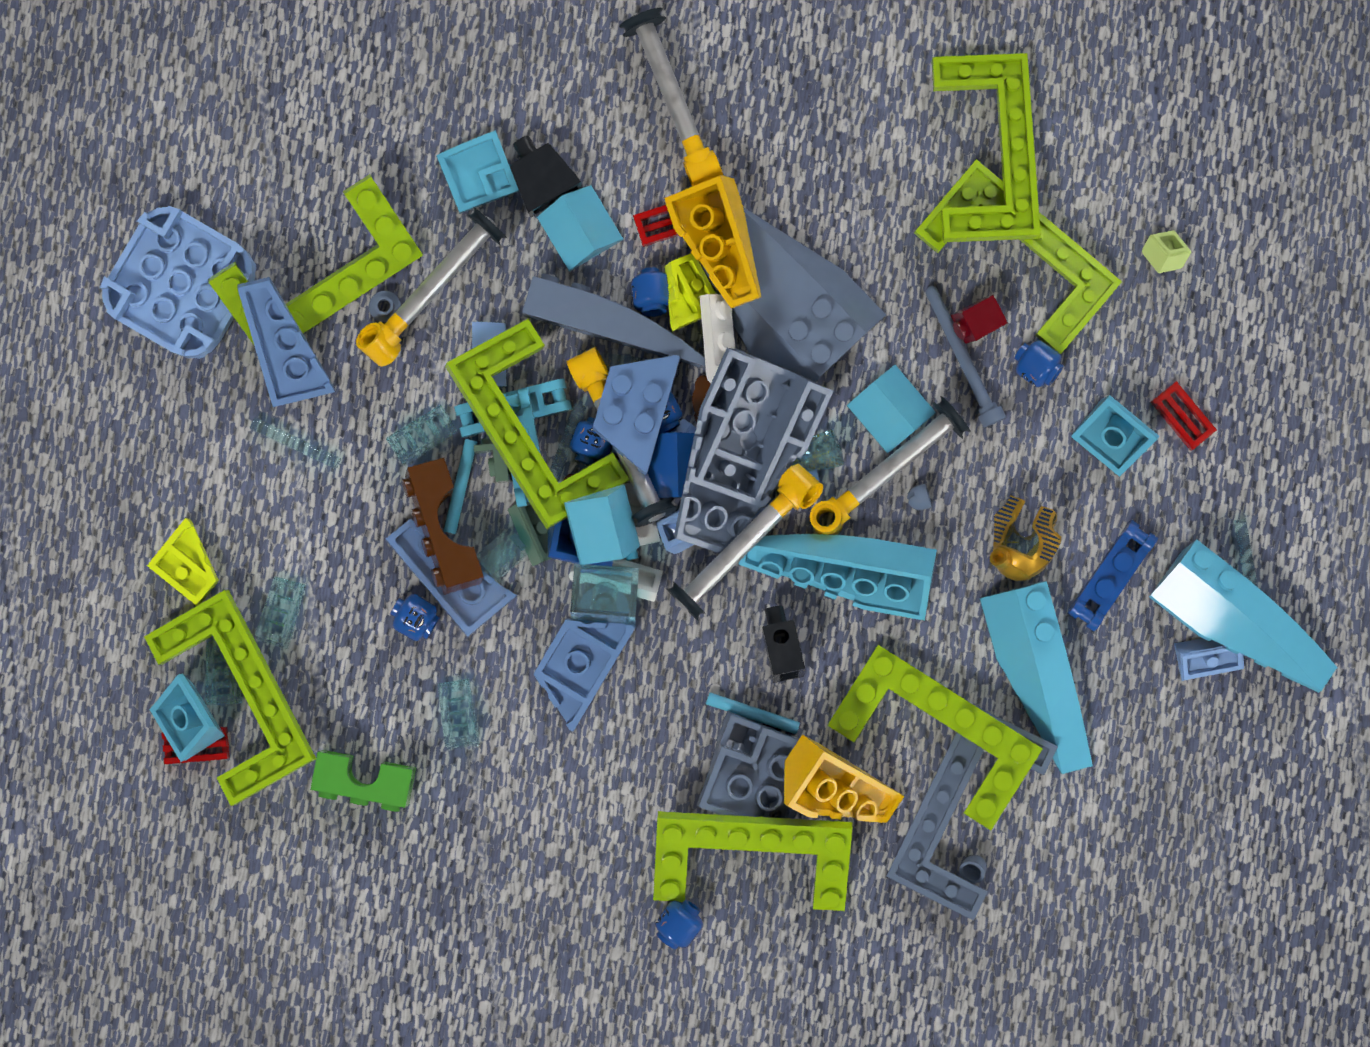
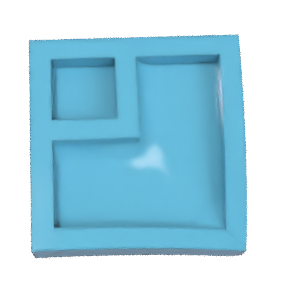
M496 130L436 155L459 214L474 209L473 207L482 206L519 191Z

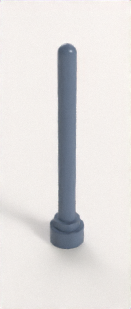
M929 286L926 289V296L981 407L978 410L980 413L978 418L983 428L1007 418L1002 407H998L996 402L992 403L963 341L954 332V322L938 289L935 286Z

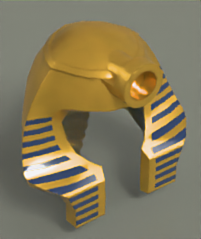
M1010 495L1007 503L994 515V543L989 559L991 564L1005 577L1014 581L1030 580L1045 569L1059 548L1061 536L1054 531L1057 514L1053 509L1041 506L1032 524V528L1035 531L1031 535L1023 537L1015 529L1014 522L1025 501Z

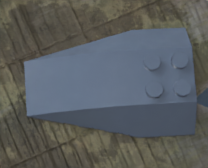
M744 208L761 298L732 308L733 326L749 354L817 382L849 349L872 330L886 314L843 269ZM700 263V265H701L702 269L704 270V272H705V274H706V276H707L709 282L711 283V285H712V287H713L715 293H716V294H720V292L717 290V288L715 287V285H714V284L712 283V281L710 280L709 274L707 273V271L705 270V268H704V267L702 266V264Z
M727 348L700 407L674 537L721 553L753 521L752 518L760 507H766L771 500L769 495L779 483L781 476L790 468L797 457L801 459L807 451L834 391L791 370L741 350Z

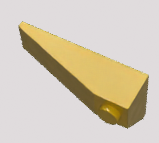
M719 175L664 198L673 228L690 247L695 259L700 261L705 268L710 280L730 308H735L761 298L745 212L735 179Z
M803 734L785 760L784 804L810 818H817L820 815L841 820L842 817L855 818L857 821L887 823L904 798L901 793Z

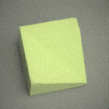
M1173 230L1150 235L1142 249V254L1158 273L1181 269L1189 258L1191 250Z

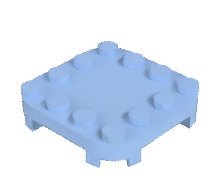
M168 206L156 208L148 213L144 212L137 220L139 225L108 278L103 277L100 288L102 289V299L107 309L106 312L115 320L172 353L186 358H203L220 343L234 319L233 315L209 284L208 279L233 262H236L248 281H254L256 277V264L252 260L250 253L237 242L215 231L180 209Z

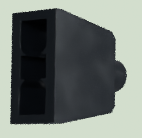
M528 135L513 143V147L520 159L512 163L510 167L531 218L547 209L562 195L582 188L580 179L549 143L536 149Z
M783 605L766 608L765 614L768 625L762 627V633L773 683L804 677L805 665L794 620H786ZM784 636L787 642L779 644L776 643L775 638Z

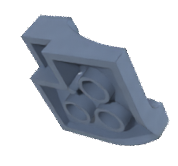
M727 711L716 739L715 751L697 806L719 815L769 817L770 811L778 809V818L795 819L797 811L784 804V764L799 739L762 725L757 721Z

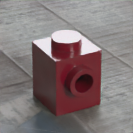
M994 295L981 298L951 315L954 321V332L965 344L977 341L1008 323Z

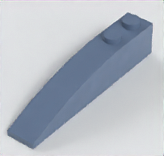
M542 274L541 278L532 277L522 311L524 317L661 357L677 355L680 356L679 362L706 369L705 357L682 339L645 316L621 304L590 293V287L574 282L571 287L559 284V278L548 274Z

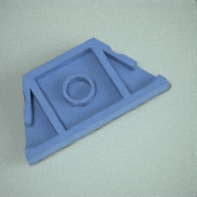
M677 355L610 366L593 424V431L603 440H607L613 445V449L622 457L625 456L644 475H647L676 374L680 356Z
M567 618L558 631L533 675L541 687L545 688L548 698L554 707H557L566 721V726L572 732L586 712L635 630L636 625L632 623Z

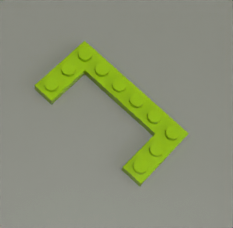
M1028 54L932 57L933 92L996 89L1004 205L942 208L943 243L1039 239L1041 232Z
M976 159L917 228L914 234L935 252L939 253L947 244V242L943 243L942 208L1004 205L1003 181ZM1039 212L1041 232L1039 239H1020V241L1075 286V288L1035 336L1062 354L1122 281Z
M370 174L344 190L343 193L377 242V245L286 303L302 333H305L423 256ZM233 262L210 277L208 282L254 345L237 289L238 284L249 281L236 262Z
M526 319L448 361L445 367L543 525L548 529L568 518L564 502L622 484L625 485L628 483L629 478L613 453L560 483L554 477L493 379V376L544 348L545 344L530 320Z
M223 590L144 636L158 665L167 663L212 636L218 644L270 745L268 749L217 777L230 806H234L316 760V757L230 591Z
M878 645L827 726L855 743L887 691L891 690L998 759L964 811L965 815L991 831L1043 748Z
M658 811L653 900L685 901L688 848L817 855L813 909L845 911L852 822Z

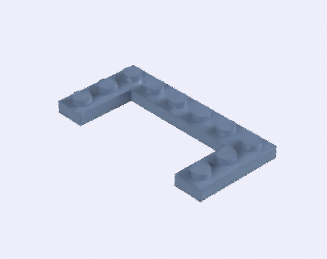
M983 710L1043 748L1031 769L1045 775L1058 746ZM956 732L886 877L974 921L988 891L930 862L984 749Z

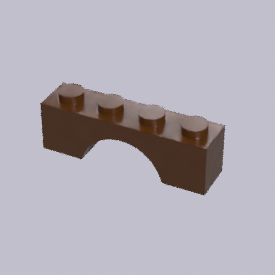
M440 458L408 467L405 479H402V485L406 497H412L415 506L412 509L414 523L417 528L422 527L425 538L421 539L426 557H432L435 568L431 569L435 586L441 587L443 594L446 595L481 584L484 576L474 547L463 546L453 542L444 534L439 525L438 508L451 496L454 488L445 459Z

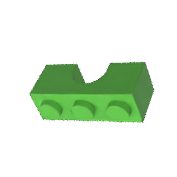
M328 750L318 751L310 790L319 791L318 797L337 800L338 795L350 797V803L368 806L369 801L382 803L381 809L400 812L401 807L406 808L409 805L416 767L383 762L381 763L376 781L371 784H365L358 781L353 775L352 764L354 755Z

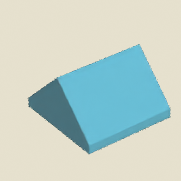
M591 185L562 195L537 217L569 272L623 240V237Z
M896 365L892 366L847 405L887 454L936 413Z
M1109 395L1098 402L1071 437L1120 477L1158 440L1159 435Z
M622 484L564 502L580 565L624 559L640 547L625 485Z
M183 673L175 677L150 708V712L180 762L186 761L225 736L198 690Z

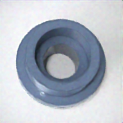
M380 291L371 298L369 311L374 319L386 323L398 310L401 303L394 293ZM383 301L390 303V308L386 312H382L379 309V305Z

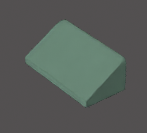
M527 502L528 505L523 507H517L516 503L508 508V512L532 566L552 559L548 557L549 528H545L530 502Z

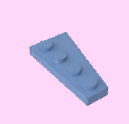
M270 277L238 284L237 289L272 406L276 407L335 392L332 382Z
M409 519L386 538L388 544L467 637L517 597L516 594L500 585L485 572H482L484 578L481 584L444 595L442 588L436 587L433 581L431 569L435 568L432 557H426L421 539L425 538L422 527L417 528L414 521Z

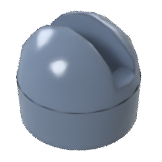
M926 483L916 485L909 490L907 494L908 504L913 509L925 510L932 508Z
M969 855L960 866V875L971 883H979L987 872V864L981 856Z

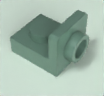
M490 438L481 439V445L473 446L474 452L477 454L493 452V457L488 459L490 476H495L496 482H512L511 472Z

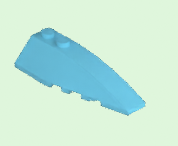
M846 535L764 536L739 561V565L777 579L781 576L788 577L795 582L794 585L804 589L810 585L824 590V596L835 600L837 596L853 600L852 606L863 610L925 621L937 550L874 538Z
M1197 539L1182 550L1149 596V598L1199 637L1207 641L1213 640L1226 646L1225 649L1235 654L1241 653L1252 658L1254 663L1265 668L1269 666L1281 672L1282 676L1318 693L1323 690L1337 669V666L1318 644L1281 607L1249 579Z
M1040 581L980 598L996 660L1005 672L1013 690L1018 695L1041 738L1058 746L1052 759L1060 773L1065 774L1093 766L1077 692L1047 581Z

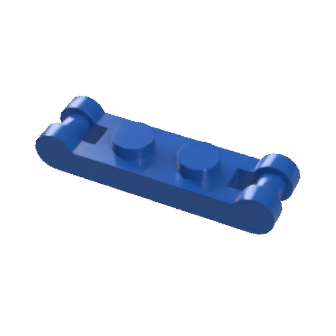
M1133 520L1127 523L1067 612L1074 619L1079 617L1086 622V627L1093 632L1100 626L1111 606L1158 540V537L1151 532L1147 534L1139 529L1140 525ZM1131 538L1140 544L1135 552L1126 546ZM1089 599L1098 605L1094 612L1085 607Z

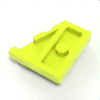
M692 253L675 259L664 266L668 280V306L672 331L701 320L700 295L716 294L699 261L695 259Z
M185 518L147 565V567L196 606L202 603L219 581L193 522L189 518Z

